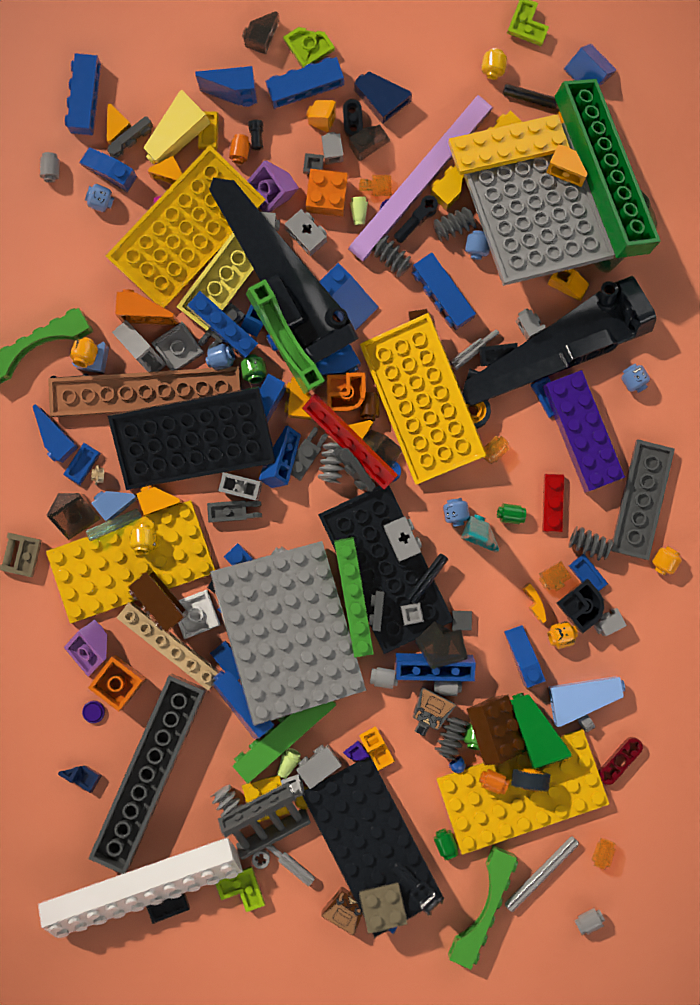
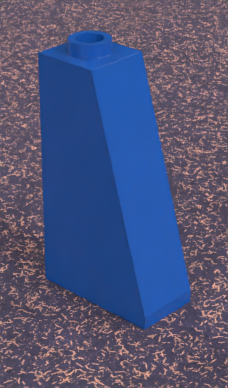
M269 373L260 388L267 423L287 391L285 382Z
M222 670L213 677L215 682L212 685L254 739L260 738L274 726L271 721L253 725L243 687L229 670L226 673Z

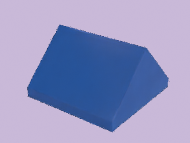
M592 44L581 47L564 68V71L574 81L597 79L599 86L617 70Z

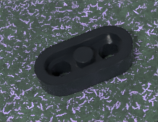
M349 99L343 105L344 132L350 138L359 137L363 131L362 107L360 102L355 99ZM354 109L355 112L350 113L349 110ZM355 127L357 130L351 131L350 128Z

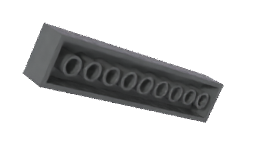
M174 674L168 676L88 859L121 874H125L129 870L205 696L206 688Z

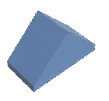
M104 341L97 345L98 353L94 364L82 368L73 362L72 364L78 370L104 374L109 347Z

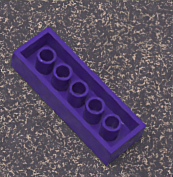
M580 370L545 384L543 390L554 413L555 420L584 492H589L625 478L583 371Z

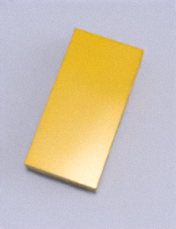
M203 111L210 124L199 132L198 149L205 150L211 145L215 150H218L219 113Z

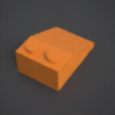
M123 289L122 292H117L115 315L122 323L127 320L131 324H179L174 313L134 292V290Z

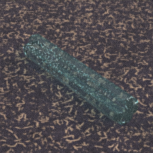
M134 509L87 530L86 535L90 541L135 522L141 518V514L138 509Z

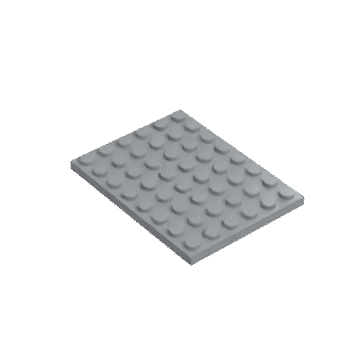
M561 123L570 148L575 150L565 124ZM553 154L464 174L503 286L613 259L615 256L586 178L582 187H579L546 173Z
M322 541L210 572L253 725L366 691L357 657L354 658L350 633Z

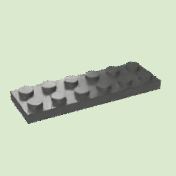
M636 440L612 539V552L649 560L674 455V448Z

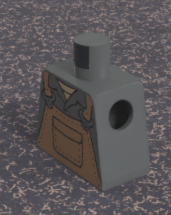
M422 686L412 715L414 719L419 721L414 731L425 736L429 727L438 730L456 704Z

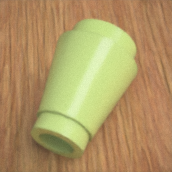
M352 197L349 204L354 225H365L368 207L366 197Z
M292 748L284 751L277 774L286 779L300 762L301 754Z

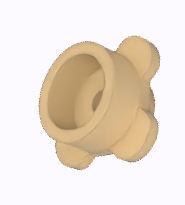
M96 465L95 469H92L91 481H95V485L104 482V468H99V465Z

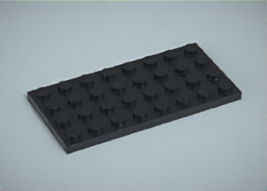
M260 386L108 415L126 490L275 463V455Z
M377 486L372 491H367L318 514L335 551L334 540L354 538L368 621L370 614H374V607L371 606L372 595H376V591L384 592L380 631L373 630L384 654L454 621L435 580H433L417 601L421 605L424 622L404 625L401 606L414 604L407 597L429 568L421 552L400 562L396 557L383 526L404 517L390 486L385 489ZM401 533L399 541H403L406 544L409 536H404V534Z
M371 757L354 763L319 782L311 789L304 790L305 795L302 796L363 917L364 913L359 891L397 882L406 920L423 911L409 896L411 890L392 871V868L398 862H401L419 882L424 880L442 900L444 899ZM392 928L373 932L372 934L376 938Z

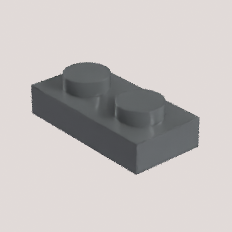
M376 591V595L371 597V606L374 607V614H370L369 626H372L374 631H380L384 592Z

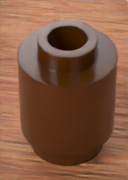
M365 393V399L360 405V417L364 418L365 421H375V418L379 417L380 398H378L377 393Z

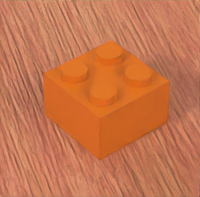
M310 169L306 212L344 217L348 173Z
M115 655L109 659L88 689L119 712L125 708L147 678Z

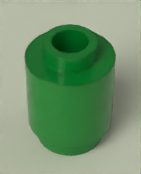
M503 503L501 507H498L497 518H500L502 523L519 525L525 522L526 508H522L520 505Z
M444 828L435 833L436 836L433 839L440 856H443L444 860L456 857L459 854L457 851L458 846L451 830L447 831Z

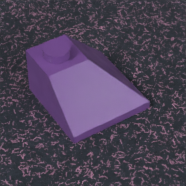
M267 160L263 161L247 180L266 199L259 207L262 212L270 213L288 201L299 189L288 172Z
M96 620L80 629L64 646L65 650L88 677L106 660L107 633Z

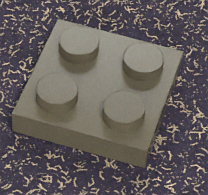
M398 882L359 891L368 934L407 924Z

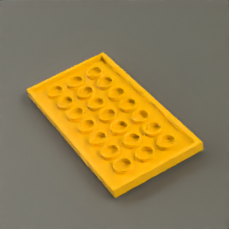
M211 145L204 150L106 255V258L154 303L163 308L171 302L217 253L233 233L209 191L213 177L234 180L257 209L266 200Z
M430 313L360 343L415 485L487 456Z
M192 500L46 551L70 624L126 605L129 602L137 601L129 594L130 589L128 586L151 568L168 589L211 575L210 572L216 570ZM140 524H147L156 532L155 548L149 554L135 553L134 549L130 547L131 531Z
M583 729L559 736L570 750L572 757L535 769L550 774L548 791H528L511 785L514 769H533L527 751L501 764L484 765V762L465 768L462 773L453 772L436 778L462 855L610 805ZM487 769L506 776V779L510 780L506 793L498 795L482 788L479 782L482 771L486 772Z

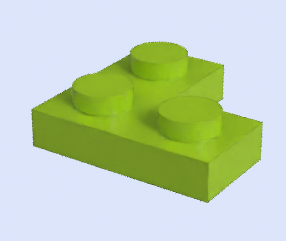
M519 0L507 34L542 47L549 26L532 20L538 3L531 0Z
M252 866L243 869V872L239 873L236 877L231 879L224 878L216 884L221 900L240 894L246 912L265 906V901Z

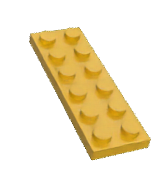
M558 114L453 137L448 140L459 175L552 155L558 144L570 147Z

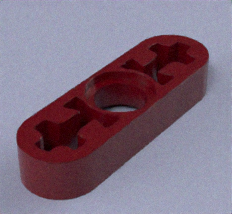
M635 737L627 738L599 769L598 772L604 784L611 785L615 783L643 750V744L639 739ZM630 742H632V743H636V742H637V744L635 745V746L637 747V749H636V750L631 749V750L629 751V754L631 755L630 758H629V756H628L627 754H625L624 752H622L623 750H625V751L628 752V750L631 748V746L629 745ZM619 755L625 757V764L622 766H617L615 763V759ZM612 764L613 767L618 769V771L616 773V771L613 770L610 773L611 779L606 778L604 780L605 775L603 773L605 771L610 772L613 768H611L609 765Z

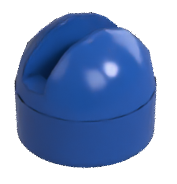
M459 756L456 758L457 761L452 760L448 765L455 773H462L466 767L465 761Z

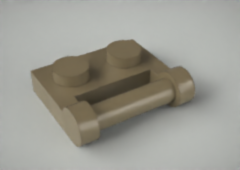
M8 532V542L3 563L0 564V570L33 577L42 540ZM17 540L20 543L14 567H11L10 563Z

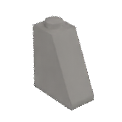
M127 320L112 332L147 372H158L166 366V363Z

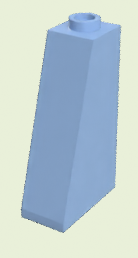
M613 676L548 686L554 725L561 727L624 697V681L620 677Z

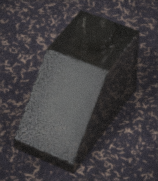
M272 12L250 21L248 28L245 27L242 34L245 47L266 55L280 22L278 12Z
M381 125L366 127L349 138V147L357 159L361 161L391 140Z

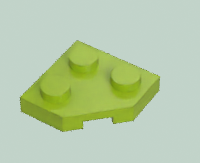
M298 27L283 37L284 42L302 68L311 63L315 64L335 51L334 45L326 33L322 31L314 32Z

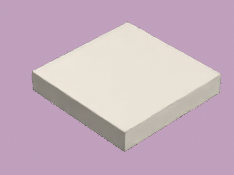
M208 589L178 600L188 611L185 618L178 623L184 639L221 626Z

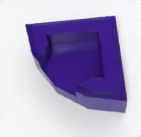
M359 741L343 752L348 758L355 761L370 757Z

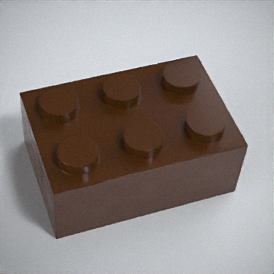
M152 568L128 586L130 589L129 594L133 599L139 600L143 604V611L148 616L150 614L156 620L154 621L155 625L161 631L164 629L165 632H168L188 614V611Z
M509 694L492 697L467 708L484 765L501 764L527 751Z

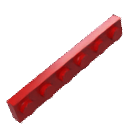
M316 393L302 407L342 448H347L352 452L364 470L383 489L387 488L398 476Z

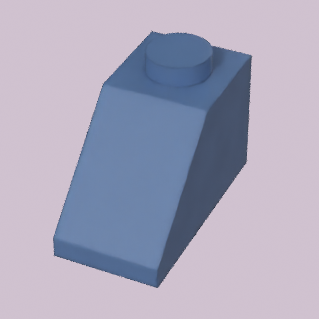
M102 491L94 497V501L91 504L105 521L110 522L134 503L138 497L131 493Z

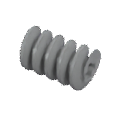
M338 443L324 444L323 448L328 451L322 452L321 455L326 459L320 460V463L325 466L319 468L324 474H319L318 478L325 482L341 484L336 479L342 478L343 475L339 474L338 471L344 470V468L339 466V463H342V461H337L333 455L334 449L341 446Z
M231 785L222 787L210 796H215L212 804L219 803L216 810H224L221 817L243 806V804L237 805L240 801L239 798L233 799L236 794L235 791L228 792L231 789Z

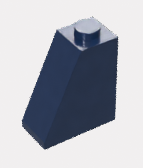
M370 71L365 75L361 74L354 83V91L382 124L412 100V93L409 90Z

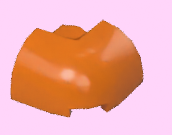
M365 373L327 375V405L334 412L355 410L362 404L366 393Z

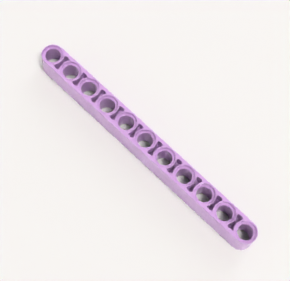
M478 95L352 242L348 248L350 252L362 262L366 260L372 253L371 251L374 246L389 233L453 157L448 144L449 138L473 133L493 109L488 102Z

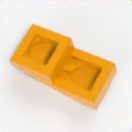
M528 583L522 589L534 602L529 609L540 623H545L546 614L542 601L532 584Z
M376 726L359 735L378 771L395 762Z

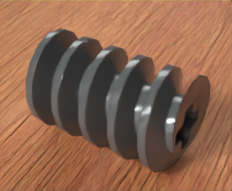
M463 207L461 212L456 210L454 215L449 213L447 218L442 216L441 222L438 219L434 220V229L441 242L442 237L448 241L449 234L455 238V231L462 235V228L469 232V225L476 229L474 216L470 209Z
M387 235L374 246L371 252L375 251L374 256H381L380 262L386 261L385 266H392L391 272L397 271L396 276L401 277L412 265L409 262L411 256L404 258L406 251L404 250L399 253V245L393 248L395 241L393 240L388 243L389 236Z
M576 526L569 541V548L575 544L576 551L582 547L583 554H586L589 550L591 558L597 554L598 561L602 557L606 560L611 551L613 540L609 539L606 542V537L602 536L599 539L597 533L592 535L590 530L585 532L584 527H580L577 530L578 526Z
M452 717L446 719L450 724L443 725L447 732L440 733L444 740L437 741L441 747H435V750L440 755L457 761L453 755H459L460 752L456 748L462 747L458 740L465 739L461 733H467L464 725H470V723Z

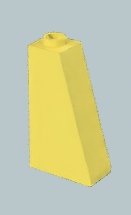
M183 90L178 93L144 146L147 152L146 158L153 165L171 156L174 157L210 124L206 114Z

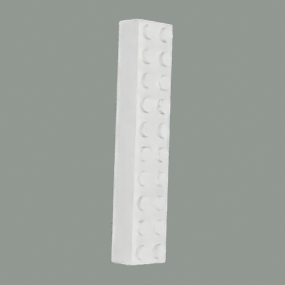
M227 837L38 904L41 927L56 938H64L71 932L84 931L88 926L94 924H104L108 919L121 918L125 916V913L131 911H141L145 906L158 905L165 899L178 898L182 893L197 891L205 885H215L224 878H234L243 872L238 850Z

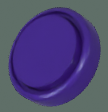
M99 701L86 703L82 710L83 718L89 723L101 721L105 715L103 704Z

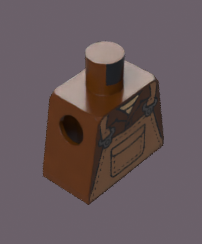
M341 887L323 908L321 916L354 936L362 913L351 891Z

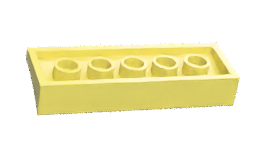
M234 233L230 235L177 305L178 309L205 330H208L209 327L186 308L189 302L201 291L223 311L254 270Z

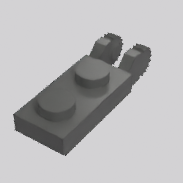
M145 116L113 141L107 148L110 156L116 159L119 158V156L123 155L126 147L134 146L139 137L148 135L153 127L150 119Z
M232 303L223 311L238 325L246 316ZM210 328L198 342L202 347L211 336L215 339L208 347L207 352L210 348L224 342Z
M316 427L313 428L296 452L291 475L299 481L302 480L328 438V435L324 433L319 439L317 446L311 441L318 433V428Z
M336 447L333 455L337 461H342L345 466L344 470L353 477L356 487L360 490L372 491L376 485L349 449Z
M244 500L207 503L208 522L262 518V513L254 512L247 514L246 507L261 506V501L246 502Z

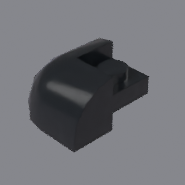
M589 579L575 586L556 603L567 616L570 623L582 634L603 616L604 599Z

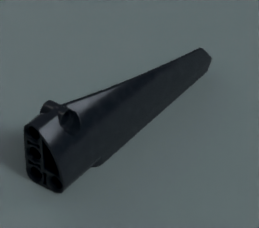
M213 177L209 191L260 281L266 279L291 332L308 357L314 363H317L359 339L347 316V312L337 304L234 180ZM335 311L342 313L343 319L341 322H336L333 319Z
M629 276L615 283L612 281L603 283L601 290L501 359L466 380L462 393L466 404L473 406L609 353L619 344L652 332L656 323V314L635 277Z

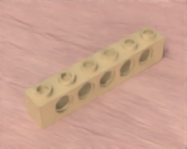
M129 602L117 616L118 620L207 690L212 688V683L215 682L213 677L221 671L170 631L165 632L164 629L161 631L154 623L156 620L150 615L148 616L136 604Z

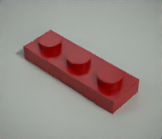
M544 474L542 531L563 532L564 474Z

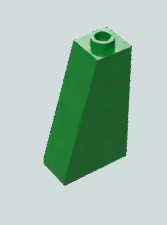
M523 693L512 696L513 699L510 701L532 768L537 769L572 757L570 750L529 694L524 695Z

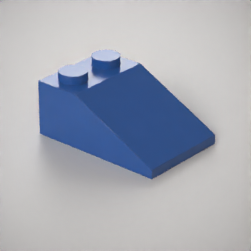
M252 66L195 72L201 92L245 107L257 104L256 84Z
M339 263L319 281L337 304L347 312V316L355 331L379 308L358 282ZM339 311L334 312L333 316L341 322L343 319L342 313Z

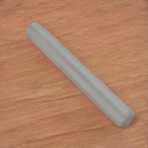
M571 836L505 902L507 909L513 912L579 846V842Z

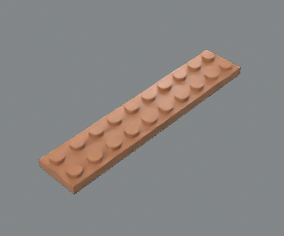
M239 366L217 371L213 368L48 378L51 417L120 413L241 390Z

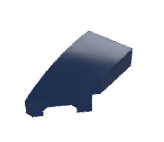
M86 765L77 766L58 773L59 776L68 782L77 784L89 793L94 791L102 776Z

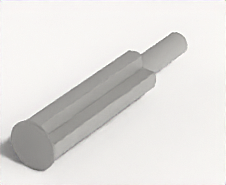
M495 329L484 339L479 338L450 361L451 366L455 370L459 369L479 353V347H485L490 340L496 337L499 331Z
M272 844L266 847L279 858L278 862L304 884L310 886L313 883L315 877L286 852L281 853Z

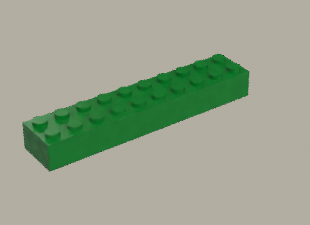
M597 79L563 81L554 97L574 149L587 172L586 180L616 258L650 254L661 240Z

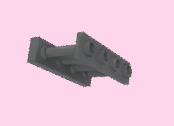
M289 782L218 818L223 836L226 838L233 834L237 839L238 843L236 846L239 857L242 860L309 825L311 821L306 809L297 810L293 804L296 798ZM286 806L291 815L280 820L275 811ZM268 815L273 824L263 829L258 820ZM251 825L256 833L245 838L240 830Z

